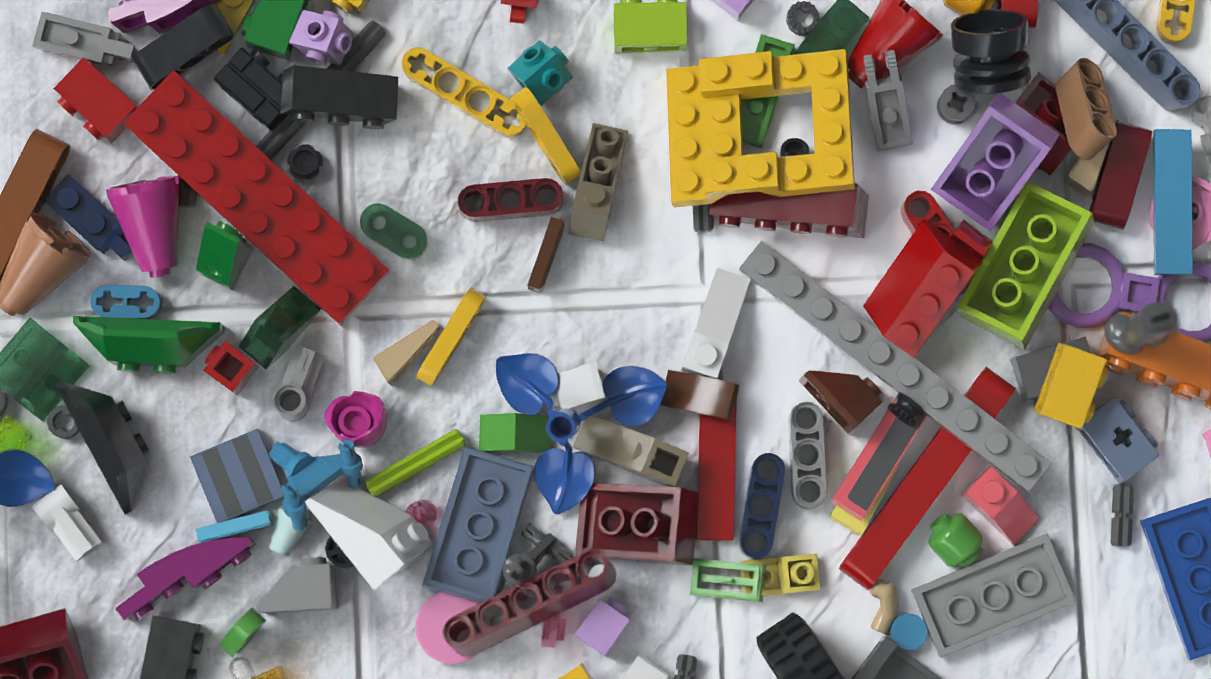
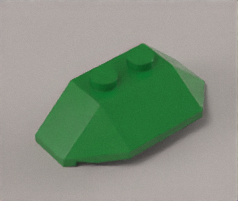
M73 316V324L108 362L117 364L118 371L139 372L140 365L154 366V372L176 373V367L186 368L224 333V325L221 322Z

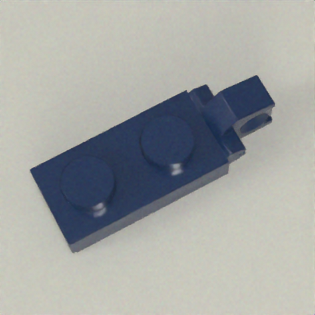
M68 174L44 198V201L97 251L100 250L105 254L111 248L124 261L133 253L130 246L121 238L124 233L119 221L71 175Z

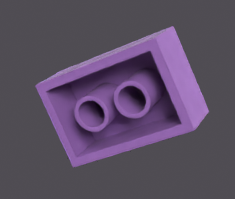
M998 93L930 190L991 232L1050 151L1060 134L1003 94Z

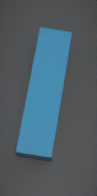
M1155 129L1153 131L1154 275L1190 276L1193 274L1192 129Z

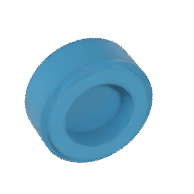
M902 614L893 620L889 631L890 638L903 650H915L925 642L927 626L923 619L915 614Z

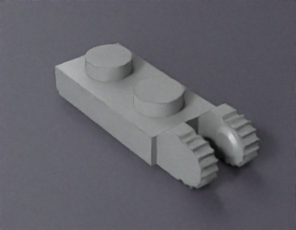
M894 50L886 51L885 61L890 77L876 80V66L872 55L863 56L867 75L865 85L877 152L913 145L901 75L898 74Z

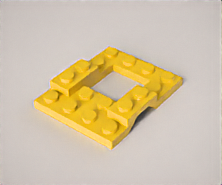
M846 49L773 57L771 51L703 58L699 59V65L666 69L670 189L673 208L712 204L728 194L762 192L785 197L855 189ZM812 93L814 154L778 157L776 152L744 155L741 100Z

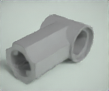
M295 347L282 383L273 397L274 407L282 418L288 421H297L307 414L310 398L326 360L324 355L305 347ZM296 394L300 396L301 402L297 409L286 411L282 408V401L287 395Z

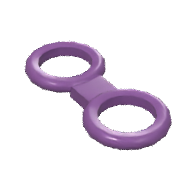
M1083 243L1076 258H1090L1098 261L1107 270L1111 278L1112 289L1108 302L1095 312L1079 313L1069 309L1061 301L1058 293H1056L1048 310L1065 324L1076 328H1094L1107 322L1119 310L1139 313L1148 303L1158 302L1164 304V296L1168 286L1175 279L1182 276L1159 275L1156 278L1126 273L1120 261L1106 248L1092 243ZM1193 261L1192 275L1203 278L1211 284V265L1200 261ZM1211 324L1200 331H1187L1182 328L1177 330L1178 333L1202 342H1211Z

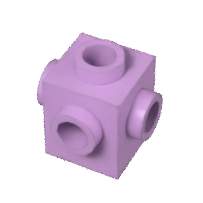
M302 10L289 43L305 56L308 61L314 64L325 66L329 62L341 65L345 54L350 50L353 32L343 23L344 18L334 12L323 11L322 14Z

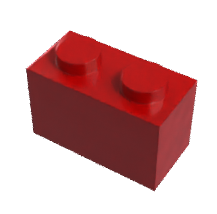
M84 57L53 88L61 96L56 102L72 117L76 112L82 115L87 120L83 127L98 141L104 136L112 143L126 129L123 122L138 108Z

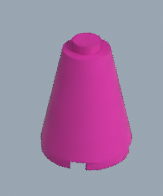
M178 175L160 177L157 180L137 181L106 189L109 202L141 272H149L150 278L172 274L170 267L177 265L180 190Z

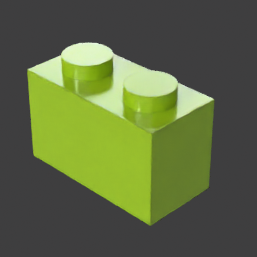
M620 0L621 3H614V53L686 52V2L657 0V2L642 3V0Z

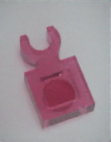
M563 585L557 586L556 593H562ZM560 614L543 622L541 646L556 648V640L564 641L566 619H560Z

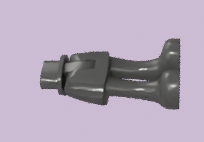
M1151 302L1145 305L1141 312L1132 318L1124 314H1116L1106 322L1104 336L1110 346L1118 352L1134 355L1142 352L1143 344H1148L1154 348L1163 344L1169 335H1175L1180 326L1179 316L1173 306Z

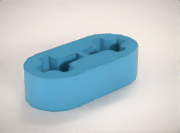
M105 285L97 288L90 300L91 308L100 317L153 319L159 314L162 307L160 295L148 286ZM106 293H111L112 298L123 300V305H113L110 308V312H106L105 307L99 305V300L105 299ZM147 293L148 298L154 300V305L148 306L147 312L142 313V309L139 306L130 305V300H141L143 294Z

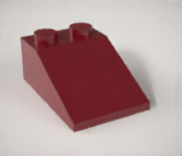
M593 483L587 495L580 501L575 555L594 549L603 552L608 559L693 566L699 492L682 487Z

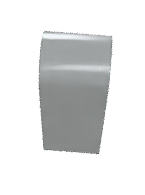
M805 401L797 404L788 416L791 494L797 506L803 509H812L823 503L827 494L823 414L818 405ZM806 409L813 413L815 424L812 428L803 429L796 423V413L799 410ZM801 446H810L816 451L817 460L813 465L807 466L798 460L797 453ZM812 482L817 486L819 495L816 501L806 502L800 497L799 489L803 483Z

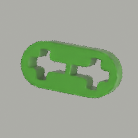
M252 607L232 626L219 645L232 658L235 657L254 638L266 622V619Z

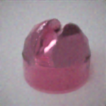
M417 500L406 509V513L412 515L426 529L431 527L437 519L438 511L436 506L429 500Z

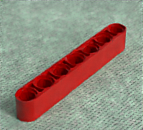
M986 366L964 396L995 419L1016 388ZM940 427L838 569L868 591L972 450L943 427Z

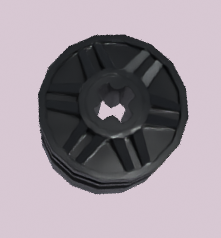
M984 10L977 14H964L952 21V48L954 52L959 53L953 60V66L956 70L954 73V83L958 89L976 94H995L1016 90L1029 83L1031 80V70L1028 66L1030 56L1027 51L1022 50L1029 43L1028 19L1025 15L1009 10Z

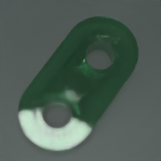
M376 203L368 206L361 214L360 226L363 233L369 239L404 260H415L425 253L428 246V238L424 229L387 205ZM377 217H382L386 220L385 227L380 230L372 226L374 219ZM408 236H413L417 240L415 247L410 249L404 247V239Z

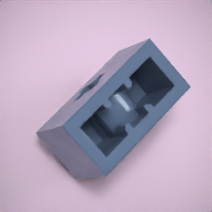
M1113 397L1094 410L1089 423L1084 422L1082 429L1077 427L1076 429L1120 484L1129 480L1160 455L1155 450L1158 447V443L1146 429L1141 431L1132 420L1136 416L1131 407L1124 400L1118 402ZM1124 431L1127 435L1123 440L1125 445L1119 444L1116 446L1113 442L1116 438L1115 432Z

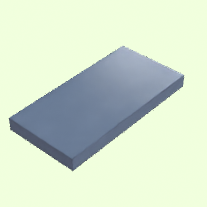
M464 447L422 587L476 603H481L497 595L503 576L504 561L509 556L535 466L470 447Z

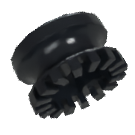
M899 392L896 395L897 402L890 403L887 406L888 410L895 417L900 415V421L903 419L904 424L913 427L916 424L915 417H921L925 412L914 400Z

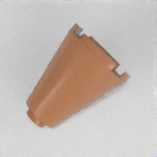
M33 212L27 218L0 280V309L11 316H15L17 313L21 315L28 313L85 265L90 258V250L69 230L63 233L55 228L57 222L42 214Z

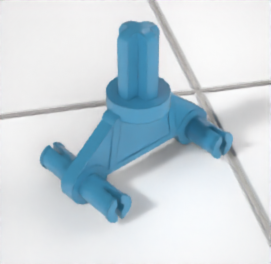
M343 440V444L339 443L338 448L341 454L313 457L307 452L298 453L286 443L276 442L273 444V449L269 452V456L275 463L286 470L288 483H286L287 487L285 485L282 486L284 494L283 509L286 516L291 518L294 530L301 531L304 530L303 526H308L305 516L307 511L305 501L316 495L339 476L345 474L348 485L351 488H359V484H363L364 481L360 472L363 468V463L360 455L355 452L353 441Z

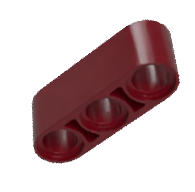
M1116 120L1117 135L1109 142L1089 211L1093 214L1094 222L1123 230L1128 221L1152 138V130Z
M549 178L474 184L466 186L461 190L457 203L462 216L472 222L549 216L559 211L563 205V191L557 181ZM545 188L554 190L557 194L556 201L548 206L540 204L537 201L539 191ZM505 193H517L521 197L520 204L513 209L503 207L500 201ZM479 195L485 200V204L480 211L470 212L464 207L465 201L469 196Z

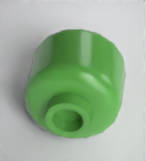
M944 513L930 525V529L933 532L929 537L928 544L948 567L959 565L961 568H964L975 561L982 553L983 548L981 544L983 536L964 514L957 513L948 516Z

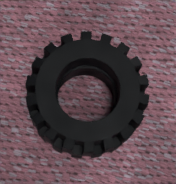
M794 612L756 637L757 647L777 679H843L837 666L805 620Z

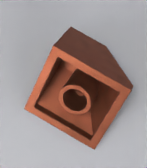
M808 370L799 379L800 384L847 434L853 431L883 402L878 397L882 393L881 390L868 377L862 380L858 375Z

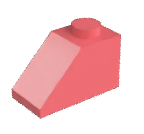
M992 466L986 468L961 494L1013 546L1039 520L1019 492Z

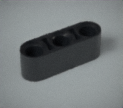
M214 3L194 12L138 51L132 59L149 89L155 90L173 70L177 74L182 75L231 41L235 35L218 5Z

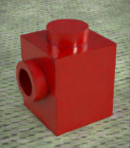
M225 341L221 347L216 345L205 359L207 366L203 371L238 396L259 366Z

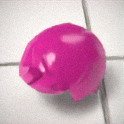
M353 391L350 396L344 395L334 399L328 409H326L324 419L329 429L340 441L351 440L354 443V447L365 448L375 445L383 437L387 428L388 413L384 403L378 396L366 392Z

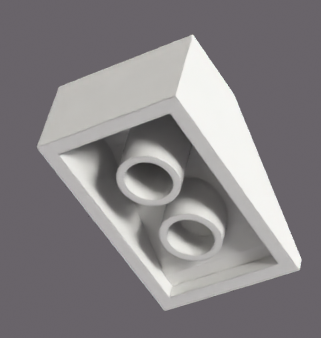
M343 479L305 501L306 505L373 589H376L405 570L435 545L429 538L426 528L417 522L412 515L375 496L373 497L360 488L349 487L348 482Z

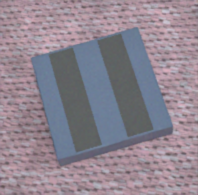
M258 428L190 456L217 523L234 519L284 498L282 484Z

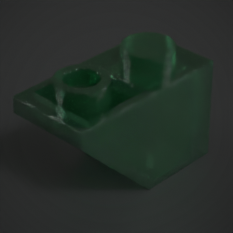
M293 286L254 320L238 347L267 370L290 348L317 316L321 308Z

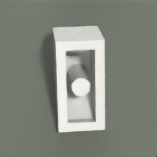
M588 363L558 373V388L550 395L554 407L560 405L561 409L578 410L598 405L605 401L597 363Z

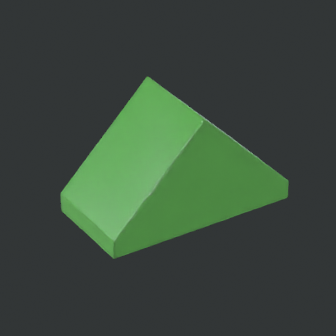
M520 413L480 415L479 450L484 452L543 453L552 448V438H550L546 430V424L550 416Z

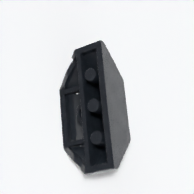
M60 381L55 386L124 515L132 512L147 464L144 455L150 451L140 432L134 436L131 433L127 422L131 421L132 417L123 400L115 403L112 396Z

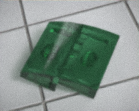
M29 317L0 352V388L44 422L50 412L62 401V397L55 384L62 381L75 385L90 365L34 319Z

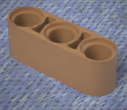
M1080 58L1057 80L1055 89L1070 148L1080 158L1091 160L1115 138L1117 129L1100 68L1093 61L1087 58Z

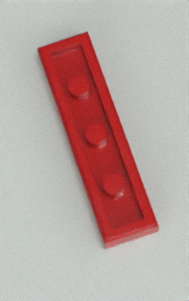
M737 399L731 420L699 414V503L696 540L733 541Z

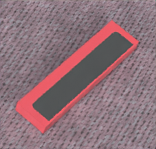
M895 397V399L893 400L892 403H896V402H897V398H896V397ZM887 410L831 502L862 521L927 418L925 413L921 417H915L916 424L911 427L904 424L903 419L899 420L900 415L895 417L890 410Z

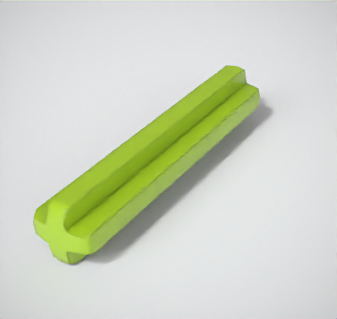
M454 429L368 478L365 484L371 495L378 497L465 447L466 442L460 431Z

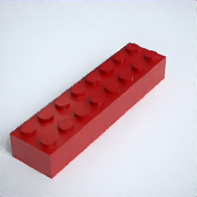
M174 70L123 122L130 132L226 221L238 229L240 234L340 326L390 273L388 268Z

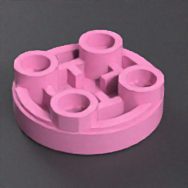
M442 592L429 598L421 607L416 619V636L424 652L432 659L445 664H459L474 658L476 655L464 657L457 654L446 643L442 632L443 626L448 619L479 603ZM466 629L460 632L457 636V643L467 640L470 636V630Z

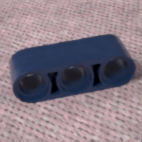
M773 453L759 455L750 468L738 540L741 553L750 559H760L766 556L771 551L774 542L785 465L783 460ZM769 460L776 464L777 476L772 480L762 479L758 474L760 462ZM764 496L770 500L772 509L767 516L760 517L753 512L752 501L755 497ZM752 532H758L765 538L766 545L760 553H753L747 549L746 538Z

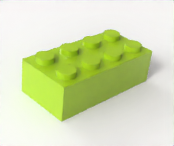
M1027 181L985 255L983 264L974 275L957 306L960 317L1025 350L1094 225L1092 212Z

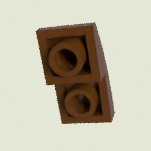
M668 370L665 380L667 389L662 398L661 406L694 412L708 417L725 420L732 419L740 387L739 384Z

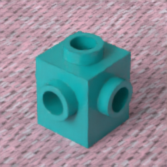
M541 40L527 48L507 68L522 89L527 87L532 92L540 106L553 95L560 92L574 78L565 66L569 63V60L557 46L550 49Z

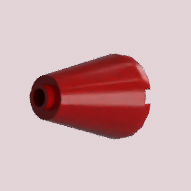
M880 0L848 58L849 79L861 89L865 86L867 75L863 56L870 54L875 61L876 80L887 78L890 74L885 61L886 51L894 50L897 68L900 69L939 41L943 34L905 0Z

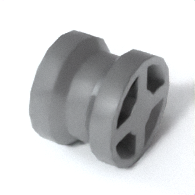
M956 85L949 86L943 91L937 101L938 115L948 124L956 125L963 123L975 109V95L958 89Z

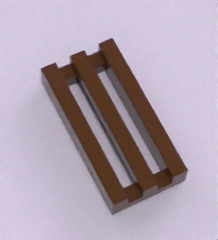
M551 217L527 284L528 290L537 293L543 291L565 228L563 220Z

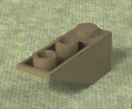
M593 123L574 199L568 234L604 241L628 130Z
M590 416L583 421L572 447L668 487H675L689 455V452L666 442L595 416Z

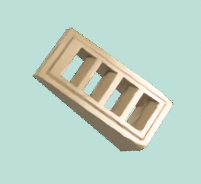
M1109 143L1091 160H1085L1078 156L1064 177V183L1082 195L1089 196L1095 189Z
M431 320L374 356V362L389 385L402 374L438 334L440 327L435 320Z

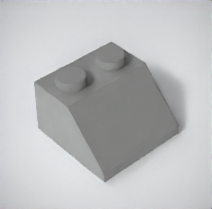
M323 557L301 558V565L291 566L256 605L257 613L338 609L335 565L326 564V558Z

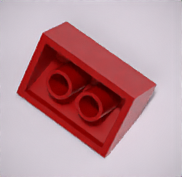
M923 219L863 307L882 335L914 358L976 274L983 261Z

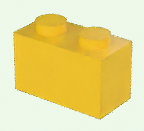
M1058 343L1033 412L1082 429L1084 422L1089 423L1093 416L1096 403L1092 399L1096 388H1101L1106 380L1108 368L1104 366L1107 359L1066 344Z

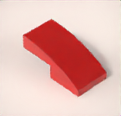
M965 219L961 221L950 237L979 259L985 255L993 243V240Z

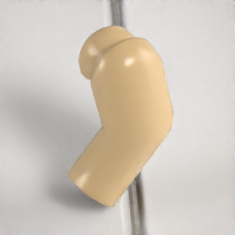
M878 579L873 584L870 593L873 597L880 600V608L870 627L886 635L898 613L899 601L896 586L891 581L886 583L884 580Z

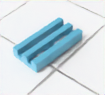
M266 510L195 530L198 541L203 543L272 527L274 523L271 512Z

